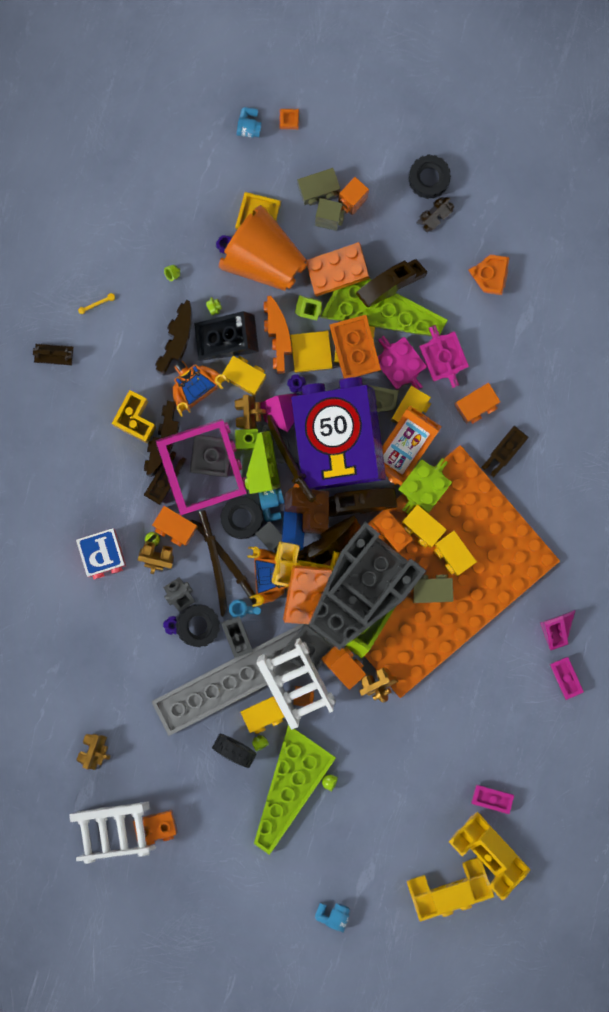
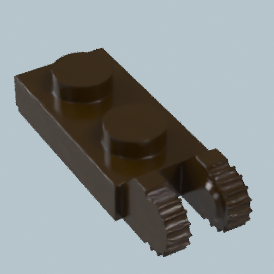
M514 425L492 451L490 457L481 468L483 470L487 469L493 459H495L500 464L491 472V476L494 478L502 467L508 464L529 437Z
M172 451L169 455L171 462L175 459L177 454L174 451ZM184 457L179 460L178 465L174 469L176 477L179 476L180 470L187 460ZM163 464L144 493L145 497L159 505L162 504L171 489Z

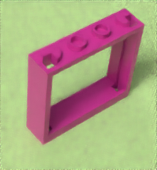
M222 419L155 440L180 515L247 494L245 489L246 478L241 477L239 471L242 470L240 460L235 458L234 452L237 450L234 441L229 440L230 428L228 423H224ZM219 428L238 489L186 506L166 445Z

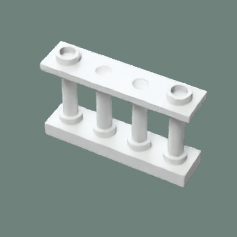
M300 638L296 639V649L273 659H268L266 654L258 656L257 665L291 730L299 727L301 716L323 706H327L331 713L334 711V704L336 703L333 694L328 693L308 654L310 651L305 642L302 643ZM299 655L301 656L305 664L304 666L282 676L276 675L274 671L275 666ZM309 672L314 682L290 693L288 691L285 692L283 688L285 682ZM318 689L322 699L300 709H294L291 703L293 699Z
M149 801L77 811L69 814L70 822L78 821V825L81 827L85 854L76 857V861L84 860V864L96 862V859L137 853L139 857L150 855V851L156 849V844L146 845L142 819L143 812L150 809ZM126 814H132V817L135 819L139 847L128 848L124 822ZM114 816V820L117 822L121 849L110 850L106 825L107 817ZM90 819H96V822H98L103 852L92 853L88 827Z

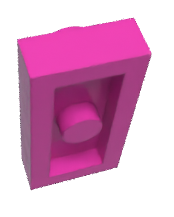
M568 657L549 664L565 700L584 693Z
M476 784L471 804L510 814L514 795Z

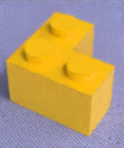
M129 390L111 424L147 444L156 429L155 424L141 418L149 402L147 398Z

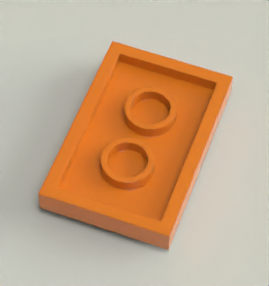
M359 242L306 261L316 297L370 279Z
M366 315L329 324L343 379L381 371Z
M292 566L283 616L285 623L309 624L332 573L331 568Z

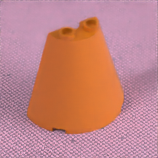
M260 205L255 208V215L253 216L250 213L233 235L224 251L227 254L225 259L223 257L220 259L219 268L223 271L286 291L287 288L291 289L295 284L296 279L294 277L297 272L301 274L306 268L307 264L305 262L307 259L268 210Z

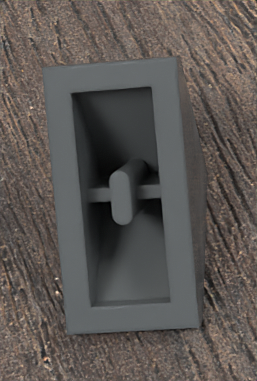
M240 616L221 622L234 658L253 652Z

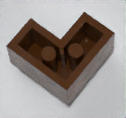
M292 487L285 493V512L303 514L302 532L322 534L328 530L329 491L311 489L316 500L310 503L301 488Z

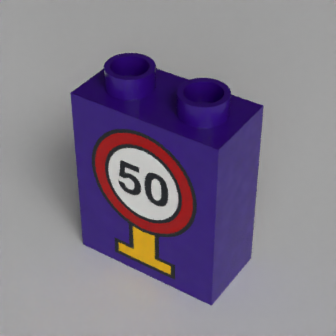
M362 377L339 380L340 389L330 391L325 390L324 383L302 386L303 395L291 397L301 474L307 476L304 481L309 486V489L321 490L386 480L375 389L368 385H363Z

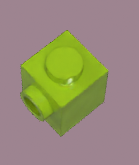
M299 295L295 314L300 317L317 320L322 311V302L315 298Z
M258 429L235 430L236 450H253L257 434L259 433Z

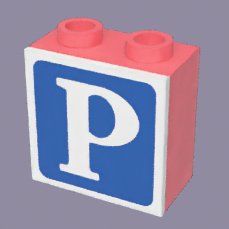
M112 528L76 540L87 577H93V580L104 577L106 572L118 573L123 571L122 567L126 566L115 529Z

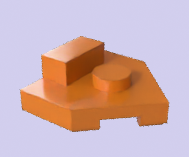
M489 255L468 271L484 293L503 295L510 259L504 256Z

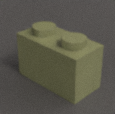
M334 168L297 179V185L304 205L309 204V206H313L319 203L320 198L331 200L338 197L340 193V186Z
M320 198L315 226L337 231L338 225L342 226L345 210L342 209V203Z
M423 575L412 588L413 603L453 602V578H448V575H436V579H428V575Z

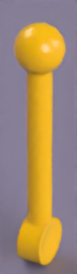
M109 293L102 300L86 307H80L78 312L84 314L87 310L106 301H114L115 295Z

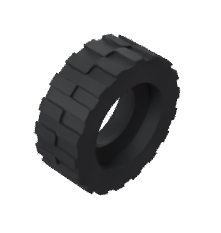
M430 154L416 159L410 168L408 178L409 186L413 189V192L425 199H434L437 196H441L447 190L451 179V171L448 168L447 162L443 158L437 157V155L433 156ZM433 168L438 172L439 180L435 185L427 186L422 183L420 174L424 169Z
M242 496L227 502L222 509L220 517L221 524L226 533L237 539H248L254 536L260 530L263 523V514L260 506L253 499ZM246 509L250 512L251 522L248 526L241 528L233 523L232 516L236 510Z
M193 604L180 612L176 619L177 623H175L176 632L180 640L193 647L208 646L209 643L214 642L213 640L217 638V634L220 632L218 615L215 614L212 608L206 605ZM195 616H201L207 622L206 631L201 635H194L189 630V622Z
M221 733L212 746V749L218 754L245 768H250L257 755L248 746Z

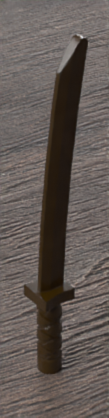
M267 415L269 429L294 476L293 484L300 486L310 503L314 502L316 497L304 481L307 476L300 473L277 429L272 415Z
M206 510L198 513L206 537L204 540L207 542L212 561L220 614L223 617L227 609V600L214 540L216 537L211 532Z
M190 520L198 526L197 530L206 538L202 523ZM214 539L218 555L237 579V584L242 586L252 604H256L257 600L250 598V596L256 594L249 583H247L248 578L245 575L243 576L226 551Z

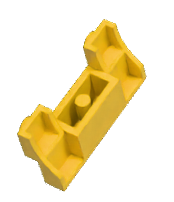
M280 541L275 556L276 565L271 581L275 585L289 587L293 565L331 568L333 571L340 553L334 552L330 566L297 560L299 545Z
M478 812L470 816L463 827L457 830L449 840V843L461 856L471 849L496 876L489 887L501 900L506 899L531 870Z
M478 857L461 862L466 878L433 889H429L425 875L406 881L420 922L439 915L443 917L452 915L454 910L460 908L461 911L470 909L472 904L494 897L493 891L489 887L490 882L483 863Z

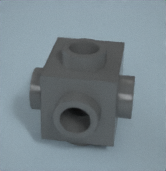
M180 577L163 587L167 593L164 596L170 606L174 604L179 612L195 603L191 595L193 591L188 582L183 583Z

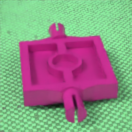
M436 325L428 328L432 339L420 345L419 348L432 380L449 378L451 386L454 388L460 385L456 374L469 366L455 331L446 335H439Z
M382 336V339L378 340L384 348L382 354L378 356L382 372L396 390L408 383H411L418 390L419 388L421 389L423 386L417 380V376L427 368L426 364L405 337L396 343L390 344L385 336Z

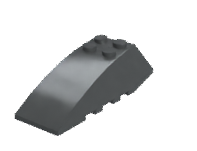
M366 522L340 553L309 622V626L338 650L400 604L426 572L412 559L407 561L379 538L380 533Z

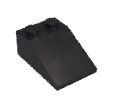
M241 311L194 323L198 360L200 361L243 356L259 352L254 314Z

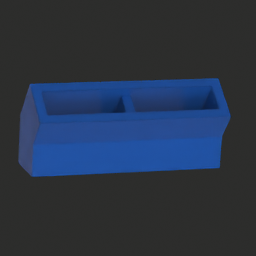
M284 506L282 542L297 544L300 547L299 551L303 550V514L285 512Z

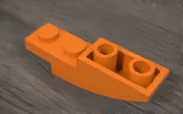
M267 296V301H264V313H268V320H264V332H268L269 337H276V339H272V348L276 350L277 358H273V369H277V374H285L284 355H292L290 334L278 304L272 296Z

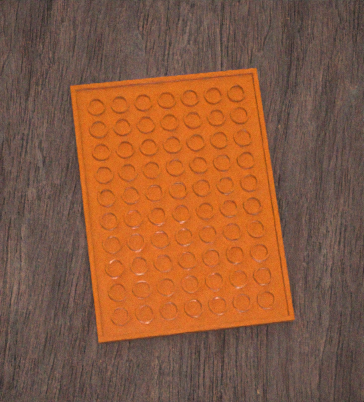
M461 445L444 458L443 463L447 461L448 464L441 472L452 484L428 514L447 529L438 541L452 531H455L477 562L460 575H451L445 567L446 561L443 558L439 559L434 552L435 546L424 548L417 542L419 538L412 534L413 540L398 553L407 561L412 559L426 570L423 575H428V579H436V575H448V578H453V602L413 603L412 589L405 599L395 607L370 651L364 656L376 671L381 668H388L391 676L397 677L398 682L390 687L399 698L404 696L560 562L557 556ZM404 494L397 498L398 508L387 509L402 527L404 526L401 524L402 521L408 516L406 511L404 512L402 509L409 501ZM383 510L382 512H380L367 524H369L378 532V530L372 525V523L387 510ZM380 534L379 538L390 546V544ZM330 559L323 565L330 566L332 559Z

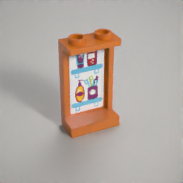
M411 405L406 409L402 418L382 446L385 474L391 483L399 484L400 486L410 475L442 427Z

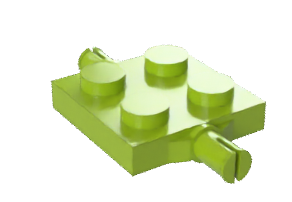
M441 458L434 467L423 459L420 460L398 489L409 500L402 509L404 512L406 511L409 514L417 504L427 513L431 511L452 484L441 472L448 464L447 461L443 463L444 459Z

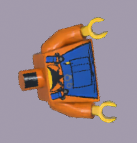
M184 361L176 364L174 368L179 373V376L174 379L175 384L172 388L173 400L180 416H183L182 411L188 410L190 413V409L217 390L218 386L220 389H223L221 383L224 381L229 383V380L223 374H219L216 370L204 365L198 367L195 364L188 368Z
M248 547V549L253 550V555H247V557L254 558L257 591L256 595L250 596V598L257 600V603L252 606L256 607L274 602L287 589L286 586L275 585L271 581L276 565V553L270 552V550L259 549L258 547Z

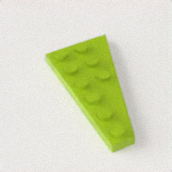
M371 279L335 290L320 316L323 319L344 321L366 315L369 326L430 337L432 335L428 329L429 327L436 325L440 335L448 321L398 293L367 308L356 295V292L370 282Z
M289 724L254 840V844L269 855L336 759L335 756L298 730H291Z

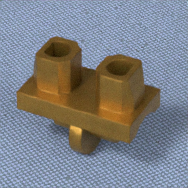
M243 395V398L235 400L236 410H244V417L236 418V427L257 429L256 422H261V415L266 414V409H260V402H255L254 396Z
M146 541L143 548H140L137 561L145 562L144 567L151 568L150 574L153 575L155 569L163 571V567L171 569L174 556H172L173 548L163 546L161 553L155 552V544Z
M381 668L376 671L379 680L377 682L374 681L372 675L361 679L363 689L359 690L361 696L366 694L368 696L373 695L372 697L375 701L378 699L382 703L388 701V694L391 693V689L387 687L398 682L396 676H391L388 668Z
M98 734L85 735L83 744L90 747L87 753L80 751L76 759L83 765L82 768L96 770L97 765H102L104 759L110 760L111 755L106 754L108 746H105L106 736Z

